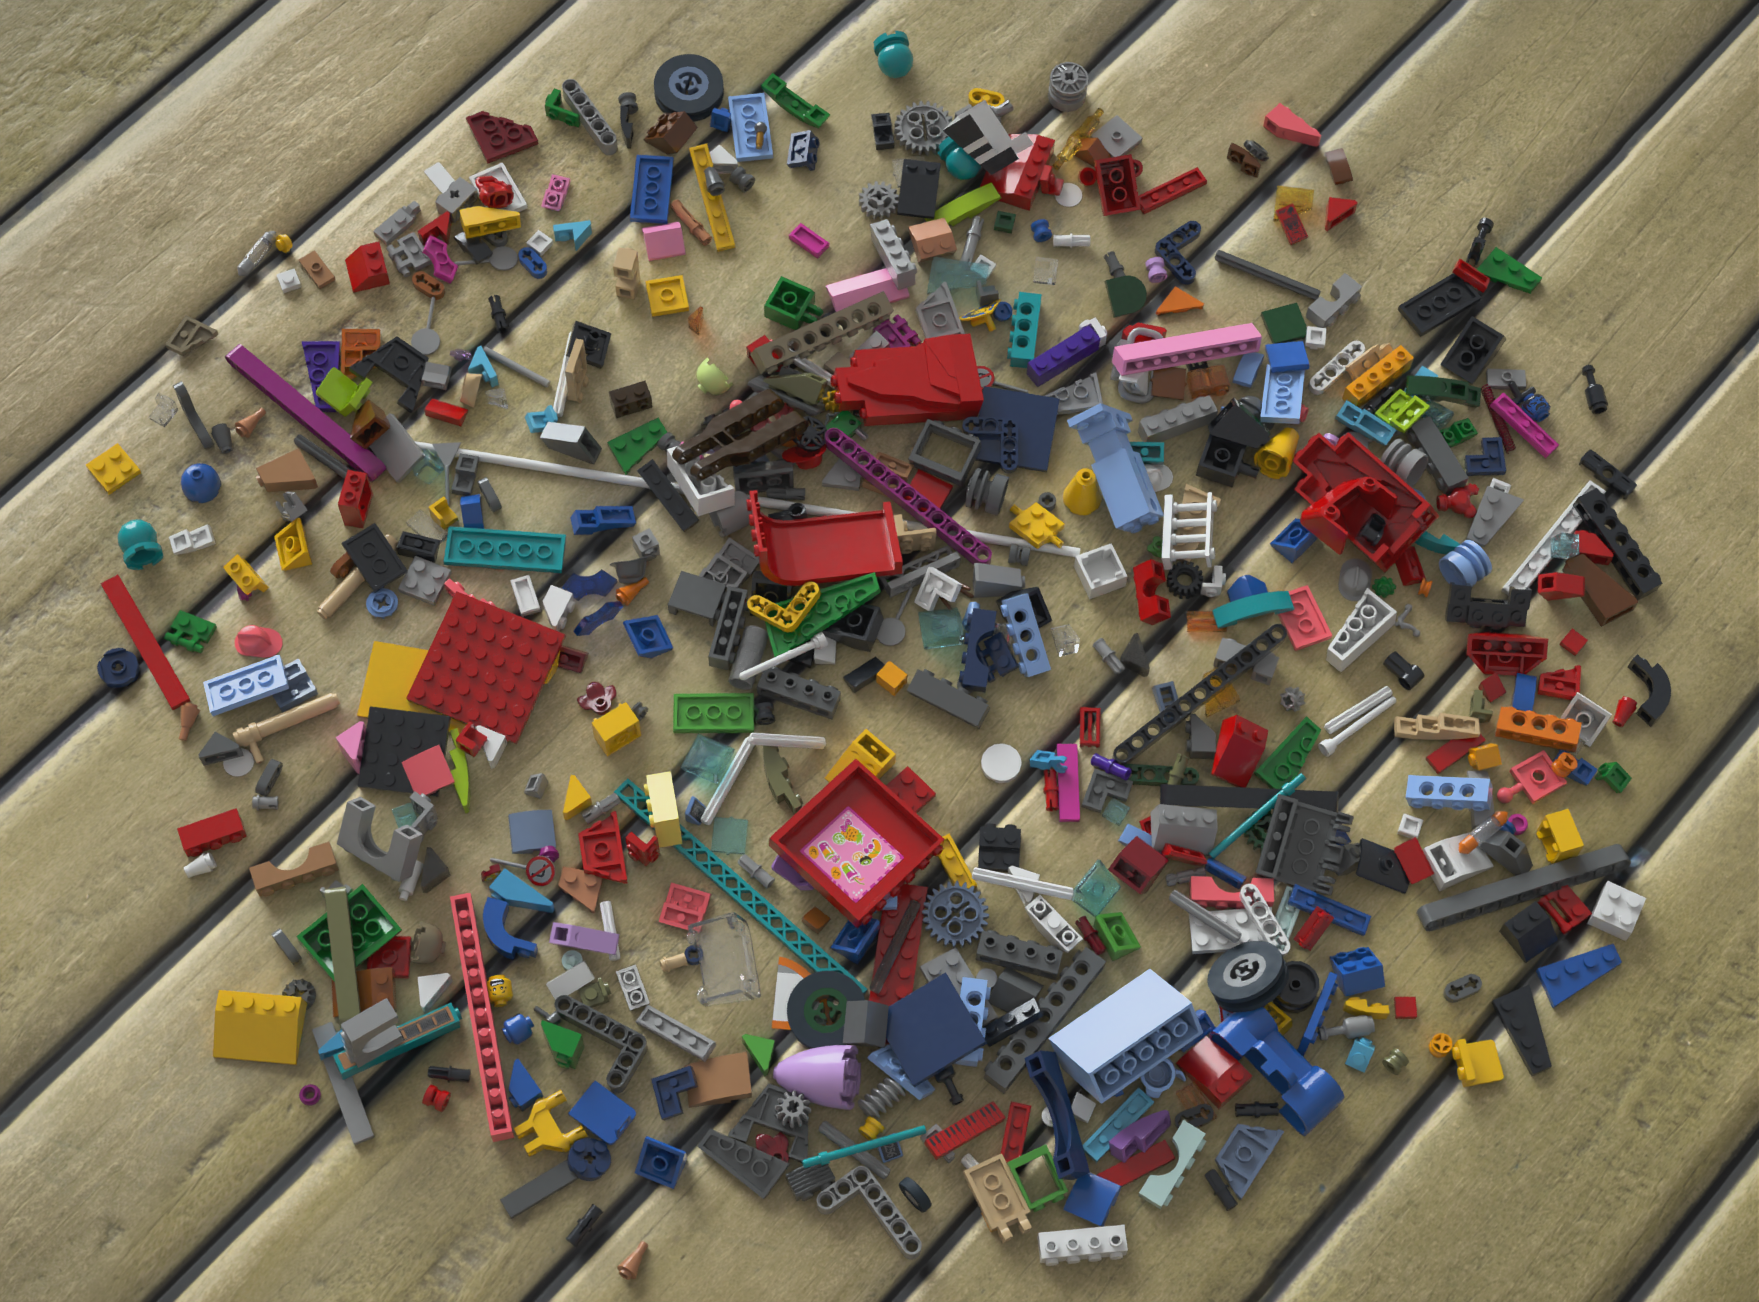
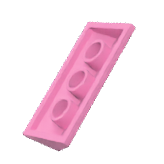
M887 268L826 286L836 312L882 291L885 292L890 303L910 297L907 288L897 289Z

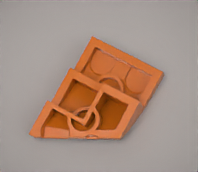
M342 329L341 372L348 378L353 379L357 377L349 371L351 365L358 363L362 358L377 351L380 347V329Z

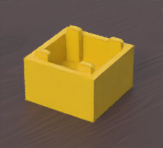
M626 702L618 704L617 708L598 719H593L594 722H592L594 738L607 757L641 736L639 720Z
M1569 809L1545 815L1537 829L1536 836L1543 843L1547 853L1545 856L1547 861L1554 864L1578 856L1584 844Z

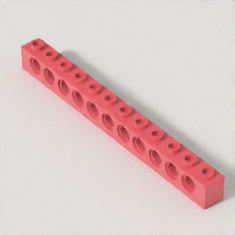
M471 893L450 896L491 1138L493 1142L514 1138L493 1012L488 995L487 978Z

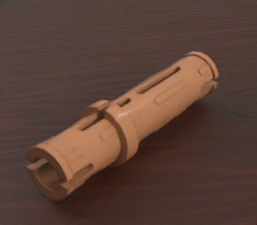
M674 200L670 204L673 212L689 228L690 233L699 239L703 246L708 245L712 241V236L706 232L703 224L693 217L680 200Z

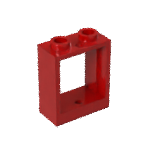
M347 470L338 501V507L345 526L364 528L373 497L367 473Z

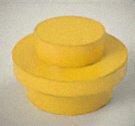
M286 234L276 237L275 244L278 250L284 253L289 252L293 246L291 239Z

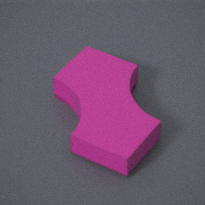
M430 235L422 253L427 255L432 261L434 276L451 284L458 265L449 258L447 243Z

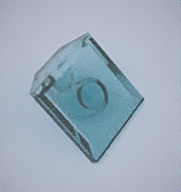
M957 607L951 610L939 609L918 612L924 649L963 645L964 632Z
M698 733L681 769L718 784L735 749Z

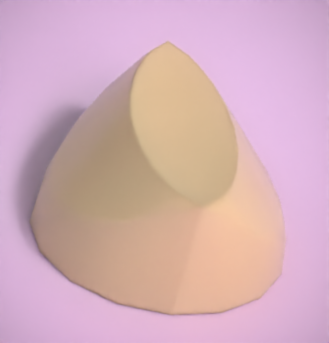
M466 373L460 402L474 408L482 374Z

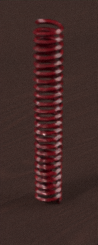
M1485 384L1481 387L1482 396L1487 404L1486 406L1489 409L1498 435L1503 438L1502 443L1505 451L1509 454L1508 451L1515 450L1516 446L1513 444L1514 441L1512 436H1510L1511 434L1508 431L1505 420L1490 407L1491 402L1495 401L1496 397H1494L1495 395L1491 387L1484 388L1488 386V384Z

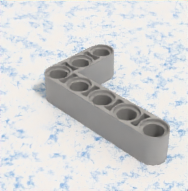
M856 1167L817 1196L818 1211L824 1215H829L859 1194L903 1256L913 1260L920 1255L922 1247L920 1239L867 1167ZM864 1174L867 1180L858 1182L856 1176ZM846 1186L850 1191L848 1194L843 1195L838 1192V1189ZM876 1191L880 1196L878 1199L873 1200L868 1197V1194ZM827 1198L832 1201V1204L824 1207L820 1202ZM887 1208L892 1211V1215L884 1217L880 1212ZM902 1226L905 1232L903 1234H896L893 1228ZM909 1243H913L918 1249L914 1252H909L906 1246Z

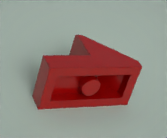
M446 211L417 231L419 240L424 246L430 235L435 238L440 236L447 245L449 244L452 226L449 211Z

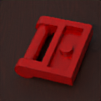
M1568 885L1562 886L1560 890L1550 892L1537 902L1558 924L1563 935L1592 914ZM1551 900L1556 904V906L1562 911V913L1568 918L1570 922L1567 923L1562 918V916L1557 912V910L1551 905Z

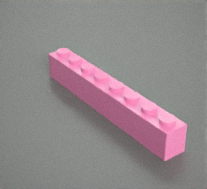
M1249 323L1114 347L1112 363L1120 375L1123 376L1259 352L1262 336L1255 326Z

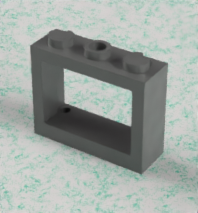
M928 419L908 458L909 464L963 487L982 448L981 440L973 434L966 435L956 427L949 428L944 426V423L941 421ZM932 433L972 449L961 472L921 456Z

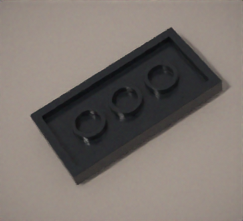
M1452 273L1399 305L1398 311L1421 337L1481 300V296L1469 283Z

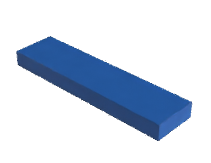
M1297 884L1293 886L1287 903L1309 914H1312L1318 906L1334 917L1331 923L1361 936L1365 935L1371 916Z

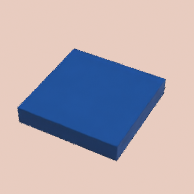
M1303 341L1265 345L1271 373L1309 369V360Z

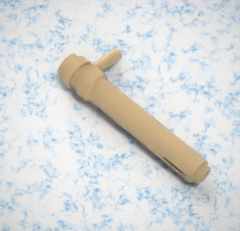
M386 534L385 538L393 550L396 551L397 540L390 534ZM357 567L318 607L317 613L323 619L330 618L365 581Z
M329 693L258 723H250L246 728L240 727L232 734L240 747H250L256 764L264 762L257 742L262 741V738L337 708V705H340L336 693Z

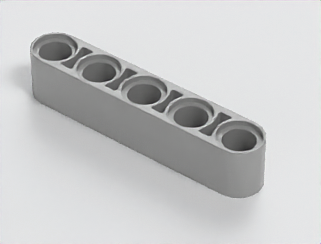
M574 79L565 80L562 84V90L566 103L574 113L580 115V122L605 155L615 154L617 151V138L613 130L578 82Z

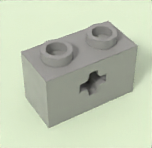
M459 177L450 184L443 194L437 197L435 201L437 212L442 215L449 211L451 221L455 223L460 218L459 210L470 208L479 199L477 188Z

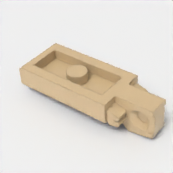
M1390 343L1372 346L1345 367L1353 381L1382 360L1393 348Z

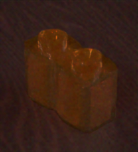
M1224 365L1187 372L1186 381L1192 399L1209 395L1222 396L1229 392L1230 384Z

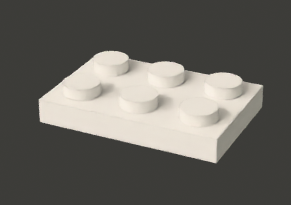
M503 162L469 177L472 186L477 188L475 184L477 177L493 176L498 181H504L506 184L512 185V191L514 192L512 203L500 209L515 212L527 209L524 198Z

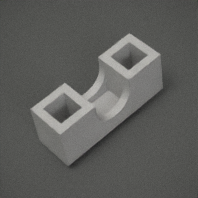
M1344 273L1332 285L1330 292L1337 301L1329 302L1320 296L1308 307L1306 318L1319 328L1331 327L1339 315L1342 316L1347 312L1349 305L1355 304L1360 299L1362 286Z
M1222 638L1213 666L1220 667L1243 649L1245 645L1238 643L1234 639ZM1270 653L1252 667L1251 679L1270 685L1279 657ZM1244 655L1241 657L1243 662H1251L1249 656ZM1231 667L1226 668V671L1229 672L1233 670Z

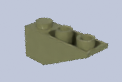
M813 373L769 376L763 382L769 384L768 386L772 389H781L786 392V395L790 397L797 396L803 399L804 403L813 405L821 401L828 380Z

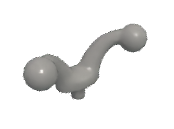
M1407 604L1405 605V611L1398 616V622L1395 623V626L1400 625L1401 629H1411L1413 636L1419 637L1420 631L1413 625L1403 621L1412 610V605Z

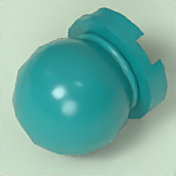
M895 31L896 34L890 35L883 33L873 42L875 55L878 56L879 68L889 78H901L907 75L913 67V54L909 48L907 34L902 31Z
M947 137L939 145L940 151L937 153L940 159L945 161L948 172L954 178L969 180L980 171L981 165L950 137Z
M136 519L122 525L117 535L118 546L124 553L123 561L128 569L142 570L144 565L152 563L154 566L164 557L162 547L157 543V532L150 523Z

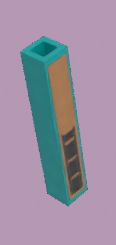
M452 1003L446 1004L397 1026L402 1035L403 1042L358 1068L355 1062L351 1064L345 1054V1050L334 1054V1061L344 1080L460 1028L462 1016L458 1008H453Z

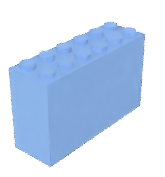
M1149 969L1055 1033L1049 1040L1054 1052H1056L1061 1068L1102 1104L1203 1034V1030L1192 1002Z

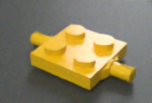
M1035 502L1023 511L1015 504L1010 508V511L1017 517L1009 523V528L1036 549L1049 542H1052L1058 548L1063 546L1064 541L1059 539L1057 534L1064 529L1065 523L1040 504Z

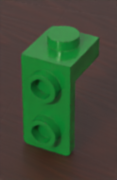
M554 88L545 100L546 116L553 120L565 122L569 126L579 128L581 125L580 115L559 107L562 102L561 91Z

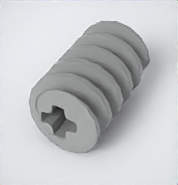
M891 1077L890 1079L884 1078V1084H877L878 1090L873 1088L871 1089V1095L865 1094V1101L862 1099L858 1100L860 1109L867 1117L875 1116L879 1119V1110L886 1113L885 1105L892 1108V1099L899 1102L898 1094L903 1097L906 1096L899 1083Z

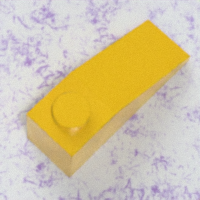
M480 206L459 210L460 221L466 239L521 228L519 212Z

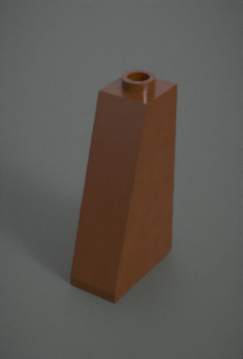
M1584 554L1577 557L1575 555L1571 556L1565 561L1562 569L1563 573L1585 577V596L1581 597V599L1601 627L1633 611L1637 606L1638 600Z

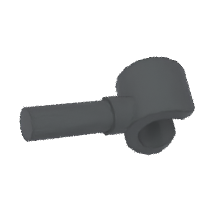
M535 1006L534 1011L542 1015L549 1023L558 1025L562 1022L561 1017L556 1011L549 1015L538 1006Z

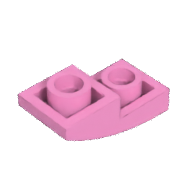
M552 174L549 187L544 194L542 208L560 212L570 186V178Z

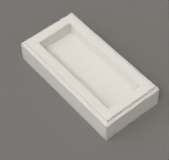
M526 575L510 580L521 616L524 617L541 612L530 576Z

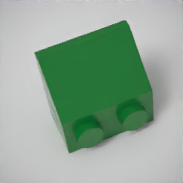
M542 1020L541 1027L544 1037L557 1065L564 1069H576L585 1047L582 1034Z

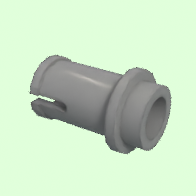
M253 796L252 808L257 809V811L259 809H278V796Z

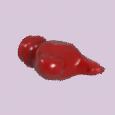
M1469 483L1464 487L1454 488L1449 496H1446V494L1437 496V510L1446 512L1450 509L1454 513L1463 514L1468 519L1474 518L1477 510L1471 503L1470 497L1477 495L1479 488L1476 484L1472 485Z

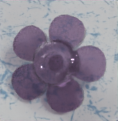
M463 349L450 351V356L454 357L455 360H459V362H462L463 359H471L472 353L470 351H463Z

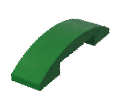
M772 73L761 85L762 89L780 107L800 121L815 128H820L830 117V114L817 104L812 106L786 87L787 83Z

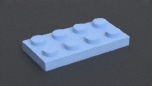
M765 94L728 96L737 162L772 159L773 150ZM758 122H764L767 126L762 149H756V132L754 127Z
M1267 364L1261 422L1300 423L1305 370L1271 373L1270 366Z
M280 655L203 682L212 716L289 689Z

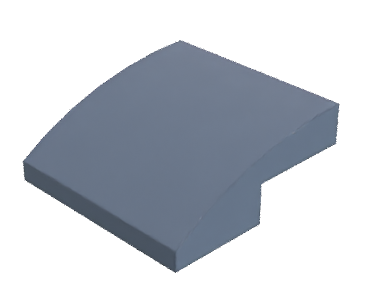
M299 659L284 666L289 689L272 695L282 713L318 694Z
M552 810L524 811L508 815L512 854H532L534 851H540L545 846H554L556 848Z

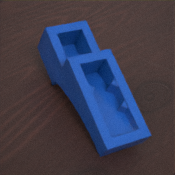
M596 506L594 510H575L570 517L574 535H592L598 531L634 527L636 524L632 506Z

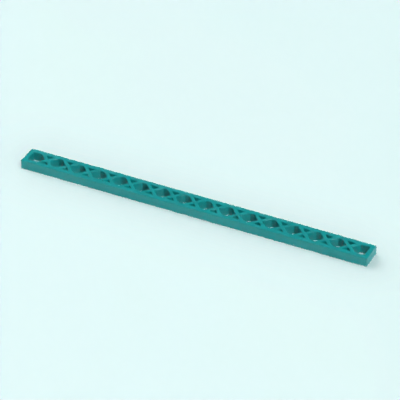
M627 778L614 793L618 795L619 799L650 826L649 817L646 815H653L652 811L648 812V809L640 810L637 808V802H646L650 797L645 796V793ZM629 786L634 791V797H625L622 792ZM680 824V830L683 834L681 835L682 841H691L693 848L684 849L681 844L673 845L679 853L815 973L820 971L842 973L851 978L860 987L863 995L868 992V989ZM696 854H706L708 861H697ZM711 867H721L723 875H713ZM726 880L737 881V888H728ZM741 893H750L752 901H743ZM756 906H765L768 914H757ZM780 919L783 928H773L771 920ZM786 933H796L798 941H788ZM801 946H810L813 948V954L804 955L801 952ZM825 959L828 962V968L817 967L816 960Z

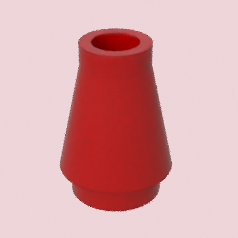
M1626 696L1618 700L1612 723L1618 727H1624L1625 723L1636 711L1637 702Z

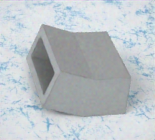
M426 362L422 377L423 386L446 390L452 368L447 365Z

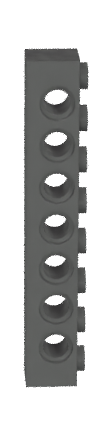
M1085 947L1082 952L1079 950L1074 955L1072 965L1070 967L1066 966L1060 973L1061 979L1057 983L1054 981L1047 990L1049 994L1045 999L1041 997L1038 1000L1042 1014L1047 1016L1049 1021L1041 1022L1038 1019L1013 1033L1009 1037L1011 1040L1007 1046L1003 1045L997 1052V1059L994 1062L990 1061L984 1068V1080L1001 1093L1005 1094L1025 1069L1026 1062L1024 1058L1040 1050L1104 969L1106 961L1089 948ZM1082 968L1086 971V974L1079 975L1076 970ZM1065 984H1071L1074 987V989L1068 991L1063 986ZM1059 1000L1062 1005L1053 1006L1051 1001ZM1028 1031H1033L1036 1034V1037L1029 1038L1026 1036L1025 1033ZM1021 1047L1024 1050V1052L1022 1054H1016L1014 1053L1013 1048ZM1008 1063L1011 1069L1003 1070L1000 1065Z

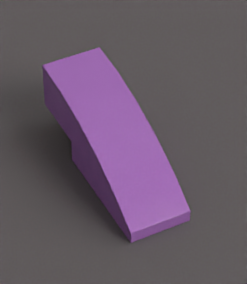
M1163 1110L1141 1118L1116 1134L1108 1142L1111 1155L1125 1163L1137 1149L1145 1153L1171 1126L1169 1111Z

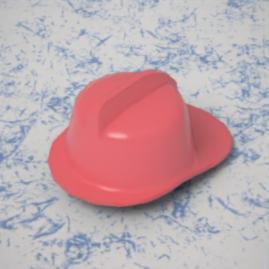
M255 625L244 627L235 638L236 650L245 656L272 657L281 650L283 645L282 638L277 631Z

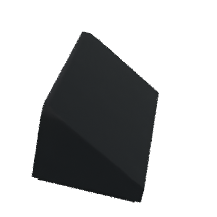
M403 531L396 548L399 555L410 558L417 556L435 563L441 541Z
M875 656L845 675L843 679L850 689L856 693L876 680V674L885 664Z

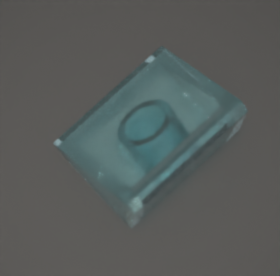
M1097 860L1073 889L1074 892L1071 900L1096 917L1121 886L1101 860Z

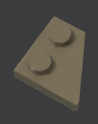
M185 316L165 345L167 349L184 356L218 335V331L191 317Z

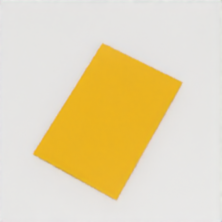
M374 641L357 716L368 718L370 706L442 715L406 699L428 650ZM451 718L449 732L457 728L460 734L467 724Z

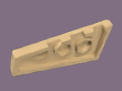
M1186 484L1182 504L1206 503L1208 493ZM1212 495L1213 500L1217 501L1218 509L1221 499ZM1207 510L1180 512L1179 520L1207 518ZM1206 526L1178 527L1176 535L1205 534ZM1200 542L1177 543V545H1173V550H1197ZM1191 558V559H1176V560L1181 561V562L1187 561V564L1189 565L1190 562H1191V560H1192V558Z

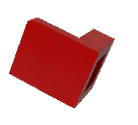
M469 721L456 738V744L459 749L475 757L488 739L487 736L475 730L473 723Z

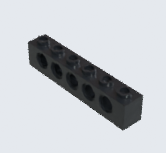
M1595 488L1578 497L1573 507L1590 532L1595 533L1613 553L1611 562L1635 598L1640 600L1657 591L1663 584L1660 575L1653 570L1649 559L1642 554L1638 543L1631 538L1627 527L1620 522L1616 511L1607 503L1605 495L1598 488Z

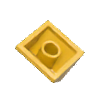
M296 518L274 536L282 571L312 565L302 521L300 518Z

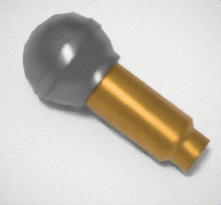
M758 122L754 127L756 132V149H762L767 126L764 122Z

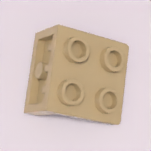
M902 514L894 515L902 554H909L912 551L918 550L926 552L935 548L936 528L908 531L907 522L903 521Z

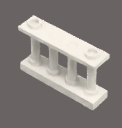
M1212 492L1208 493L1206 503L1178 504L1174 502L1173 495H1165L1162 542L1164 570L1172 569L1173 561H1176V559L1206 558L1207 567H1212V559H1215V548H1212L1214 512H1217V501L1213 500ZM1207 510V518L1181 520L1175 518V514H1178V512ZM1206 526V534H1174V530H1177L1178 527ZM1206 542L1205 550H1173V545H1177V543Z

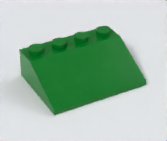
M363 884L348 895L356 967L402 931L399 925ZM326 912L296 937L311 958L335 982Z

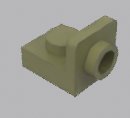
M1474 690L1471 696L1469 717L1479 718V723L1489 722L1493 711L1484 709L1485 698H1482L1483 691Z
M601 977L597 978L598 982L578 989L583 1004L591 1008L609 1002L608 995L611 994L608 983H603Z

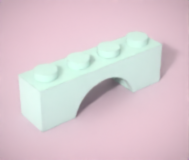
M1183 1120L1172 1138V1142L1178 1151L1177 1165L1171 1172L1165 1175H1150L1140 1190L1139 1196L1159 1209L1163 1205L1167 1207L1173 1198V1195L1170 1194L1173 1188H1179L1185 1178L1181 1176L1185 1168L1190 1170L1196 1159L1193 1158L1196 1150L1201 1152L1207 1142L1204 1140L1206 1133Z

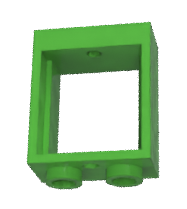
M1046 1144L1007 1162L1030 1210L1033 1209L1034 1212L1045 1208V1202L1052 1200L1055 1203L1065 1198L1063 1194L1068 1192V1189L1063 1179H1058L1052 1155ZM1042 1156L1058 1191L1031 1203L1015 1168Z

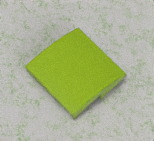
M1399 389L1375 412V416L1396 430L1405 433L1430 406L1416 395L1412 398Z

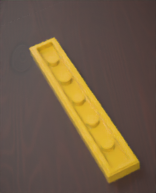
M703 144L691 147L689 151L717 252L736 248L721 194L712 196L707 191L704 170L708 167H713L708 145Z

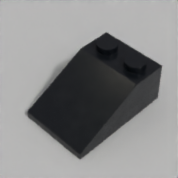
M904 159L897 215L934 219L941 163Z
M1472 316L1440 365L1474 384L1497 355L1506 341V337Z
M863 604L823 630L822 633L826 637L853 649L871 652L884 618L880 607Z

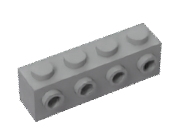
M888 219L870 224L871 240L897 289L901 290L916 285V265L911 263L909 252L904 250L902 239L897 237L894 225L891 226Z
M1210 395L1206 397L1201 396L1190 403H1181L1176 408L1165 409L1157 415L1144 417L1139 422L1138 433L1143 442H1162L1208 425L1217 416L1218 410Z

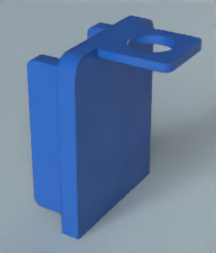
M594 1081L569 1111L568 1115L605 1143L613 1145L635 1119L636 1111L600 1083Z

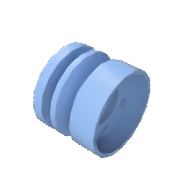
M1465 540L1454 551L1449 552L1439 560V569L1449 584L1450 582H1454L1456 585H1466V583H1469L1473 587L1477 581L1482 580L1484 576L1491 573L1492 564L1485 551L1478 544L1471 540Z

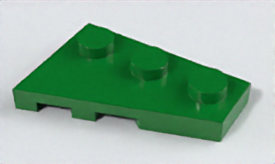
M1497 247L1477 268L1478 271L1489 277L1490 281L1495 283L1499 281L1508 284L1511 288L1529 294L1532 293L1542 280L1541 276Z
M658 417L608 441L607 445L622 471L627 475L636 463L638 464L643 460V457L657 446L658 441L667 433V430Z

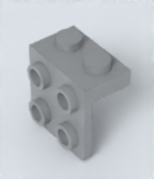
M414 791L410 796L414 811L420 816L410 827L423 834L422 842L424 834L436 826L438 817L434 805L430 803L431 799L423 793L420 795Z

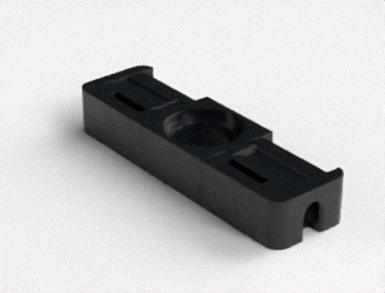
M1588 450L1580 459L1579 465L1582 464L1595 474L1594 477L1608 488L1611 486L1624 496L1623 499H1627L1635 490L1637 484L1593 450ZM1603 471H1610L1613 477L1606 478L1603 475Z

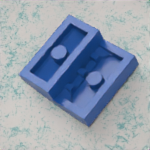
M1090 1172L1076 1180L1063 1210L1099 1226H1104L1111 1206L1115 1205L1122 1186Z

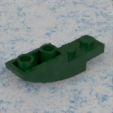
M1407 376L1406 395L1413 397L1416 395L1418 398L1431 401H1447L1477 408L1480 406L1481 388L1471 386L1469 382L1448 378Z

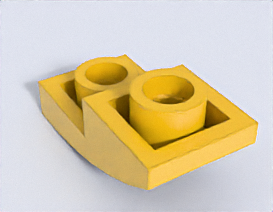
M1360 997L1349 998L1343 1005V1011L1354 1016L1366 1015L1372 1016L1373 1019H1387L1390 1014L1389 1005L1374 1003L1368 1007L1367 999H1360Z

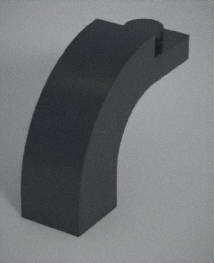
M1637 654L1629 663L1628 668L1646 684L1649 698L1640 706L1636 714L1652 727L1660 719L1670 702L1671 684L1665 670L1658 663L1652 668L1645 658H1641Z

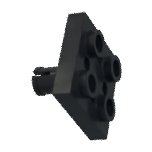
M575 321L565 356L570 358L576 339L584 340L585 353L588 354L586 355L587 364L601 369L604 365L611 333Z

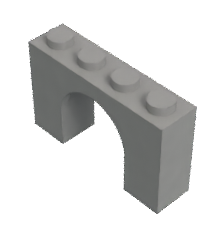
M362 797L348 801L337 845L344 848L346 852L357 856L361 861L372 865L376 870L390 876L394 881L400 882L412 877L423 834L409 825L394 830L389 851L385 852L375 844L371 834V824L376 806Z
M387 998L341 1024L343 1032L340 1035L346 1051L345 1054L350 1063L355 1062L358 1068L403 1042L402 1035L395 1025L399 1023L398 1015Z

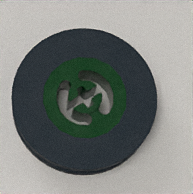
M820 971L810 974L802 979L790 994L787 1003L788 1023L798 1041L809 1049L823 1046L847 1045L843 1044L847 1001H864L865 997L860 987L851 978L842 973ZM823 999H834L839 1002L838 1005H834L832 1002L827 1001L832 1022L836 1020L838 1014H841L840 1019L832 1025L823 1026L816 1022V1019H821L823 1022L828 1023L824 1013L825 1006L823 1002L818 1005L816 1010H813L815 1005Z

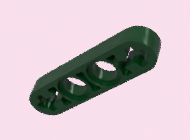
M1124 765V767L1131 769V774L1133 775L1128 780L1133 781L1132 785L1160 786L1161 784H1168L1164 774L1173 769V766ZM1186 767L1184 772L1185 778L1182 779L1180 785L1196 786L1199 780L1198 771L1194 768ZM1138 771H1141V773H1140V779H1137V778H1138V775H1137V774H1138ZM1152 771L1155 777L1148 780L1144 777V773ZM1188 774H1191L1192 781H1188Z

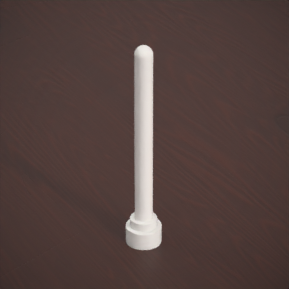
M822 632L815 634L810 642L740 673L739 678L746 680L813 648L821 650L828 646L827 639Z
M1393 696L1389 697L1333 739H1325L1320 742L1318 748L1321 753L1329 757L1335 752L1338 744L1395 704L1396 698Z

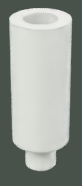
M416 860L412 877L401 881L398 889L401 893L399 896L400 900L407 901L408 896L413 895L424 865L423 863Z

